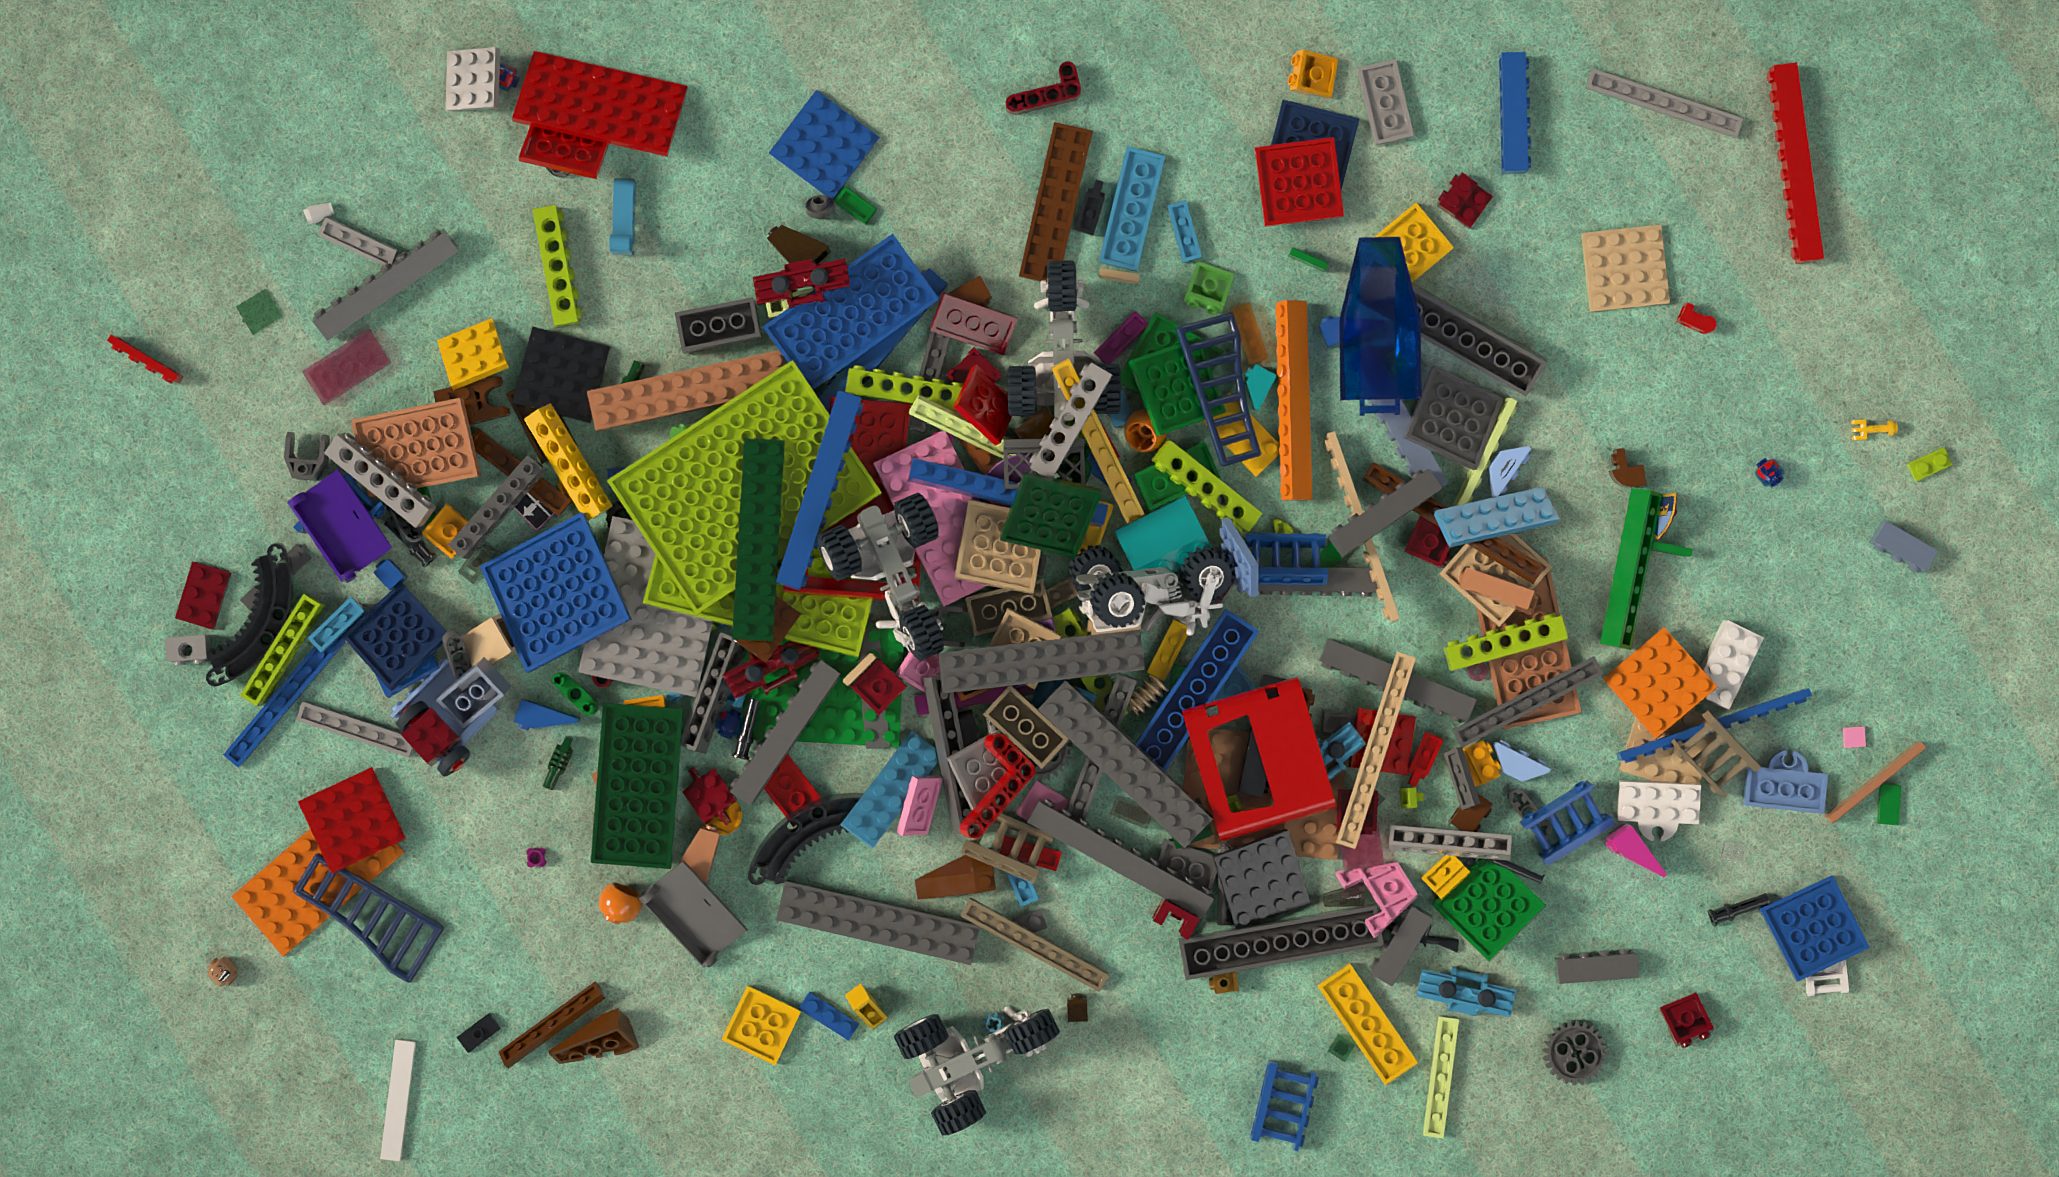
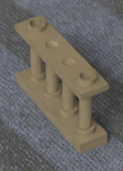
M1707 710L1702 715L1707 722L1700 731L1682 746L1675 739L1671 742L1675 746L1673 751L1680 759L1685 758L1710 783L1708 787L1715 795L1719 793L1723 798H1726L1727 795L1722 789L1726 783L1744 768L1750 767L1754 772H1757L1761 766ZM1716 731L1718 733L1716 735L1717 738L1695 757L1692 758L1687 753L1706 735ZM1727 743L1729 745L1728 750L1705 770L1699 765L1701 761L1721 744L1725 745ZM1739 755L1741 757L1739 759L1740 762L1715 782L1710 775L1733 756Z
M986 810L982 812L983 819L987 816ZM1001 813L994 821L1000 824L991 848L987 849L981 846L980 841L983 835L970 841L965 840L961 850L962 854L1034 884L1039 874V870L1036 869L1035 865L1044 844L1051 845L1054 837ZM1010 828L1019 832L1010 855L1006 857L999 854L998 850L1007 829ZM1026 836L1036 839L1037 842L1028 863L1023 864L1018 862L1017 857Z

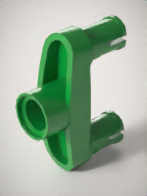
M559 672L552 676L551 682L580 711L588 716L597 713L598 704L586 691L585 687L564 672ZM576 688L580 689L582 693L578 700L572 695L573 690Z

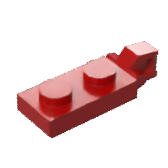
M1424 732L1409 765L1408 773L1411 776L1407 784L1416 787L1420 778L1424 780L1428 776L1444 739L1429 732Z

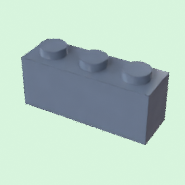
M1882 521L1870 540L1875 550L1891 554L1890 558L1898 563L1903 561L1908 564L1907 568L1915 573H1919V571L1927 572L1938 553V550L1888 521Z

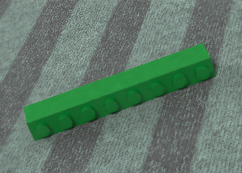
M1631 488L1604 627L1601 633L1600 644L1627 650L1632 649L1662 499L1661 493Z

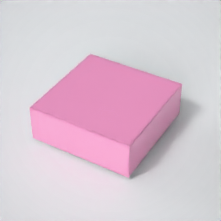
M1864 726L1843 728L1844 748L1866 746Z

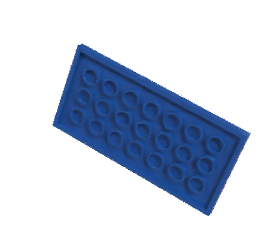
M893 233L848 265L851 286L825 291V302L817 301L797 305L792 309L788 308L763 326L787 362L794 361L812 389L819 386L939 300ZM816 289L807 295L816 294Z

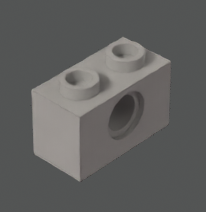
M210 635L165 638L167 662H174V665H186V661L193 660L194 664L206 663L208 651L211 649ZM188 645L192 647V654L189 656L185 652Z

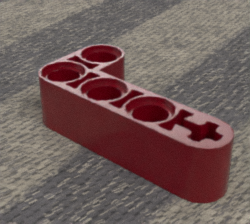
M1065 61L1060 65V83L1008 96L1006 99L1007 112L1011 115H1019L1078 100L1081 95V85L1075 64ZM1065 68H1071L1073 74L1070 76H1065L1062 73V70ZM1075 87L1078 92L1075 95H1069L1067 89ZM1054 91L1058 94V98L1051 100L1047 96L1048 93ZM1031 96H1036L1039 98V102L1032 105L1028 102V99ZM1022 98H1025L1026 107H1023ZM1012 101H1015L1016 104H1018L1016 109H1014L1013 106H1010L1012 104Z

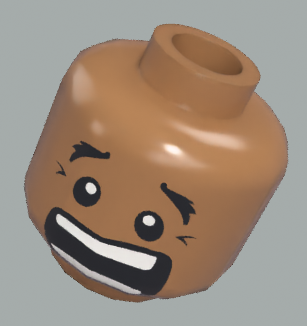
M216 957L208 965L210 968L208 977L218 986H229L238 977V967L227 957L220 959Z

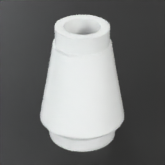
M331 203L311 205L303 210L309 225L312 223L315 225L324 220L325 217L335 214Z

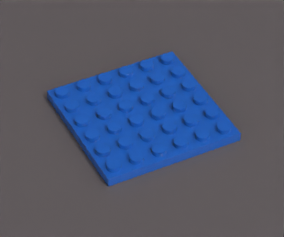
M583 512L480 566L526 673H530L632 620L590 523Z

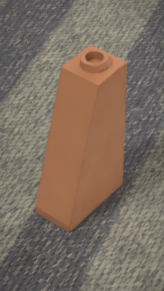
M1467 567L1464 572L1461 571L1458 578L1461 589L1529 615L1533 614L1539 598L1534 590Z
M713 824L703 825L699 829L679 861L681 863L684 860L706 885L708 884L722 830H719L718 826Z

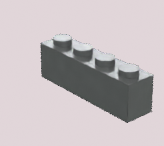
M1412 903L1400 914L1402 918L1398 924L1395 923L1390 931V934H1392L1390 939L1383 942L1384 945L1380 948L1381 954L1378 958L1375 957L1370 964V968H1372L1371 975L1392 987L1433 920L1432 914Z
M1619 949V953L1612 954L1611 950L1599 951V955H1591V952H1580L1579 956L1574 957L1570 953L1559 954V958H1554L1556 982L1559 984L1639 978L1637 953L1631 952V949Z

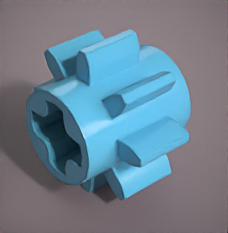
M997 1011L992 1016L987 1012L988 1019H982L981 1021L986 1023L983 1031L988 1029L990 1034L999 1030L1000 1027L1006 1026L1001 1024L1005 1017L999 1018ZM990 1019H993L994 1021H999L997 1023V1028H994L993 1026H988L990 1024Z

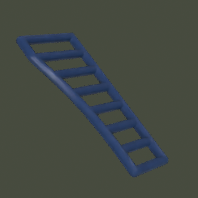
M1230 312L1178 326L1176 332L1220 465L1225 467L1259 457L1261 449L1250 417L1243 384L1241 334L1234 314ZM1228 321L1231 333L1191 344L1188 343L1186 332ZM1233 340V353L1195 363L1192 351ZM1234 361V373L1201 382L1198 370ZM1235 381L1237 393L1207 400L1204 389ZM1239 401L1241 412L1213 419L1210 408ZM1240 420L1244 421L1245 432L1220 439L1216 427ZM1249 439L1252 447L1251 451L1226 458L1223 446Z
M316 853L295 886L294 894L316 906L345 926L366 945L390 973L407 983L412 982L444 930V926L346 868L333 874L329 870L313 896L303 890L319 863L328 867L323 855ZM338 873L347 878L332 905L329 906L321 901V898ZM355 883L365 890L346 918L338 912V909ZM373 893L382 900L362 931L354 924V921ZM390 903L398 908L399 911L376 946L369 938V935ZM407 913L417 920L390 962L383 951ZM423 924H426L434 929L409 972L406 973L397 967Z

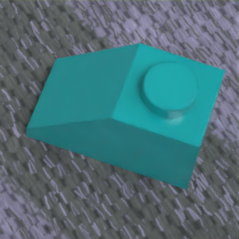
M1256 364L1253 368L1249 367L1244 378L1247 379L1245 385L1253 410L1258 412L1277 375Z

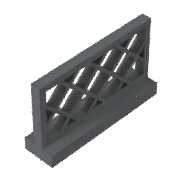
M1076 438L1063 460L1072 469L1065 476L1059 470L1056 472L1063 478L1062 480L1071 482L1067 477L1075 471L1081 476V483L1078 484L1085 485L1084 438ZM1011 439L1003 441L1005 490H1018L1021 481L1018 484H1009V476L1015 472L1021 478L1023 477L1017 468L1023 462L1031 467L1032 464L1029 463L1027 458L1035 452L1039 453L1042 448L1039 445L1042 439ZM1054 439L1058 444H1062L1065 439ZM1046 450L1044 458L1047 460L1050 454L1055 453L1052 450ZM1071 453H1080V461L1075 466L1066 459ZM1008 454H1016L1022 460L1014 467L1008 462Z

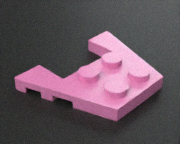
M1398 862L1375 865L1367 869L1354 868L1353 871L1344 872L1340 870L1336 872V876L1344 890L1363 881L1382 911L1365 920V924L1373 937H1377L1418 895Z

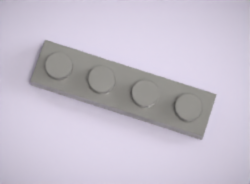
M325 217L318 236L381 265L395 262L399 252L398 249L330 217Z

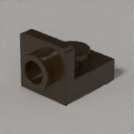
M1081 993L1071 994V997L1067 998L1068 1022H1088L1087 997H1083Z

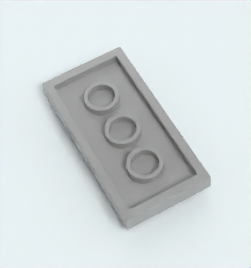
M1396 59L1358 67L1356 70L1374 145L1377 146L1414 137Z

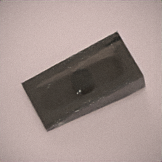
M484 541L469 559H466L458 573L474 584L482 574L480 566L494 559L499 551ZM467 566L476 573L473 578L464 572Z
M1116 796L1110 811V815L1146 830L1152 818L1138 804Z
M1356 884L1345 890L1341 888L1323 893L1324 907L1364 906L1365 891L1363 884Z

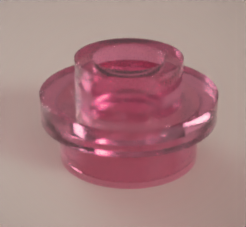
M1484 663L1468 666L1467 674L1470 679L1481 681L1487 675V667ZM1474 668H1480L1481 672L1479 675L1474 674Z

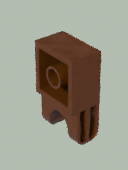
M500 376L481 379L456 390L448 387L433 391L435 403L463 397L469 426L507 417L511 414L509 408L505 406L492 407L488 402L489 393L503 384V379Z

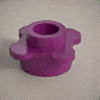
M529 848L526 851L528 867H544L546 865V850L544 848Z

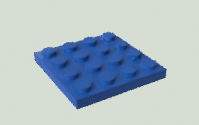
M816 90L770 150L769 154L823 195L834 199L880 137Z
M1833 875L1759 909L1796 982L1870 948Z

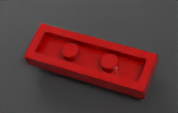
M1005 835L999 854L1006 857L1009 856L1016 838ZM1024 841L1017 860L1028 863L1036 844ZM1043 846L1036 866L1057 871L1062 852Z

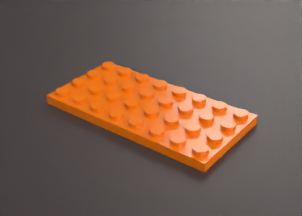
M311 829L232 895V898L283 957L331 917L293 892L316 853L322 854ZM397 843L346 867V869L371 882L403 855L405 851ZM319 863L303 890L314 896L329 868ZM337 873L321 901L331 906L347 878ZM354 883L339 909L363 888Z

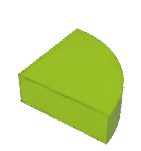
M1279 519L1272 520L1275 534H1295L1293 528L1285 521Z

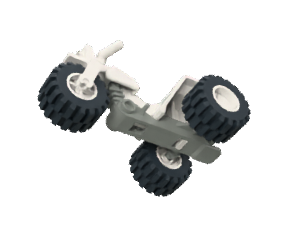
M1074 260L1049 261L1047 265L1048 282L1046 280L1041 281L1042 298L1045 299L1036 302L1034 307L1039 310L1048 306L1050 310L1049 334L1053 336V339H1045L1043 343H1053V351L1040 353L1028 361L1029 366H1009L1008 412L1010 416H1033L1037 412L1036 405H1054L1055 417L1059 419L1062 413L1060 408L1066 398L1051 367L1069 358L1080 381L1083 377L1080 375L1082 369L1086 364L1089 366L1090 363L1099 366L1113 375L1095 405L1094 411L1096 414H1119L1121 410V376L1119 365L1098 364V359L1085 351L1073 350V343L1083 342V339H1073V335L1077 333V321H1074V311L1077 306L1086 309L1090 305L1088 301L1078 298L1082 297L1083 280L1076 282V264ZM1066 338H1069V344H1066V347H1069V350H1065ZM1057 339H1061L1062 350H1057V348H1060V344H1057ZM1092 379L1085 382V389L1087 391L1095 389L1096 384ZM1069 414L1065 417L1064 421L1073 420L1074 416Z
M917 492L896 501L894 511L884 515L881 514L877 506L869 507L858 514L859 524L856 527L847 530L843 525H840L818 535V547L822 559L830 574L837 581L850 576L867 580H879L886 577L888 585L881 587L880 590L884 591L890 588V590L885 591V598L891 615L895 620L878 621L876 623L877 628H895L893 632L896 640L901 642L904 647L906 646L908 651L920 661L944 650V640L941 633L943 627L940 626L941 621L935 619L925 602H921L916 606L914 599L920 595V591L916 584H912L911 579L916 577L917 574L908 575L906 567L913 565L914 548L936 540L939 536L934 512L922 494Z
M1090 545L1086 550L1084 548L1080 549L1081 553L1077 554L1075 560L1071 559L1070 564L1072 567H1069V573L1071 574L1069 577L1079 591L1077 592V597L1084 601L1082 606H1079V609L1092 621L1096 632L1138 627L1142 622L1146 602L1158 605L1165 614L1173 615L1174 619L1183 622L1187 626V635L1191 636L1194 634L1196 627L1195 618H1197L1198 623L1203 628H1207V621L1210 620L1208 609L1223 607V603L1219 599L1223 597L1222 594L1224 592L1228 593L1230 591L1228 587L1233 585L1231 579H1235L1234 567L1229 559L1214 547L1210 549L1208 546H1203L1202 550L1200 547L1195 548L1196 552H1189L1190 556L1183 559L1185 564H1181L1180 567L1183 571L1180 572V577L1183 579L1182 582L1189 590L1188 596L1184 598L1177 584L1178 577L1169 567L1123 572L1120 562L1111 551L1105 547L1102 548L1100 545H1096L1095 548Z
M1006 1006L1004 1012L1014 1023L989 1034L984 1038L985 1042L981 1044L977 1036H974L973 1038L977 1046L969 1049L965 1039L953 1026L945 1028L939 1014H931L902 1028L894 1035L903 1058L912 1059L919 1056L924 1067L910 1079L909 1083L914 1094L922 1096L935 1090L943 1102L931 1112L942 1136L957 1133L973 1125L987 1113L977 1093L984 1089L983 1075L980 1068L987 1065L992 1073L993 1068L990 1063L1000 1064L1007 1060V1053L1014 1051V1054L1025 1053L1027 1057H1031L1033 1051L1037 1054L1047 1049L1045 1044L1060 1033L1049 1009H1040L1030 1014L1028 1010L1016 1013L1011 1007ZM986 1056V1058H987L986 1060L983 1061L982 1059H980V1058Z

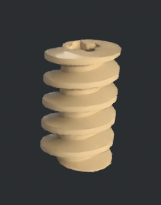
M1152 675L1149 676L1150 683L1146 680L1143 681L1145 688L1138 686L1139 693L1133 691V698H1130L1128 703L1129 707L1139 718V711L1144 714L1146 713L1144 706L1152 707L1151 700L1157 703V695L1162 698L1164 697L1162 690L1170 692L1157 677Z

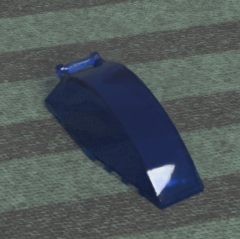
M1360 237L1358 239L1339 318L1340 401L1359 400V416L1376 413L1400 415V399H1421V316L1400 237ZM1394 399V405L1365 406V400Z

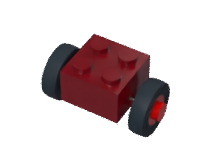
M418 701L412 706L407 707L396 721L397 727L403 732L401 736L428 765L432 767L443 756L445 757L437 767L439 773L444 777L461 769L471 754L464 745L457 747L452 752L450 751L462 739L434 709L429 708L423 701Z

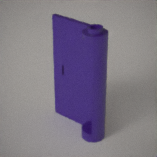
M339 469L308 491L295 495L287 502L341 582H351L357 577L356 574L393 548Z

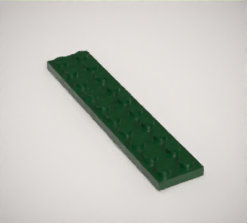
M744 438L732 640L773 642L784 440Z

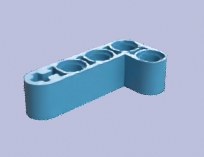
M614 178L613 234H610L609 248L613 255H634L632 245L635 244V231H633V224H635V212H633L636 197L635 178Z

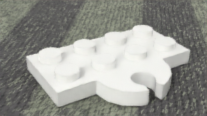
M1619 780L1617 820L1637 821L1643 836L1651 841H1654L1652 829L1659 826L1663 828L1660 840L1661 842L1674 835L1679 823L1699 824L1701 784Z

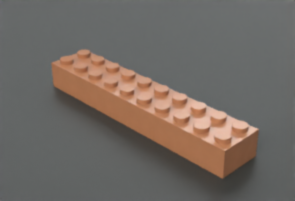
M780 350L587 391L595 430L600 432L724 405L786 365V359Z

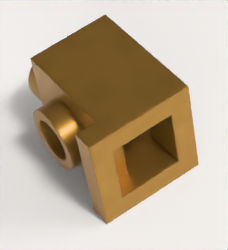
M1236 971L1212 975V978H1208L1210 990H1214L1215 994L1239 991ZM1222 979L1227 980L1226 986L1220 985Z

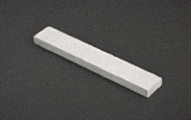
M395 1040L380 1159L401 1161L416 1041Z

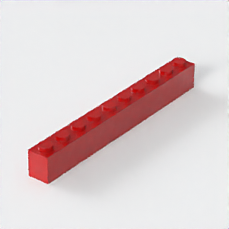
M1794 62L1773 65L1767 72V81L1771 83L1772 91L1769 94L1770 102L1774 103L1775 109L1772 112V119L1777 124L1775 140L1779 142L1780 146L1777 155L1779 162L1782 161L1783 167L1780 170V177L1785 182L1783 198L1788 204L1785 213L1786 219L1790 220L1791 226L1788 229L1789 239L1793 241L1791 257L1793 260L1795 259L1796 264L1816 262L1824 259L1798 64Z

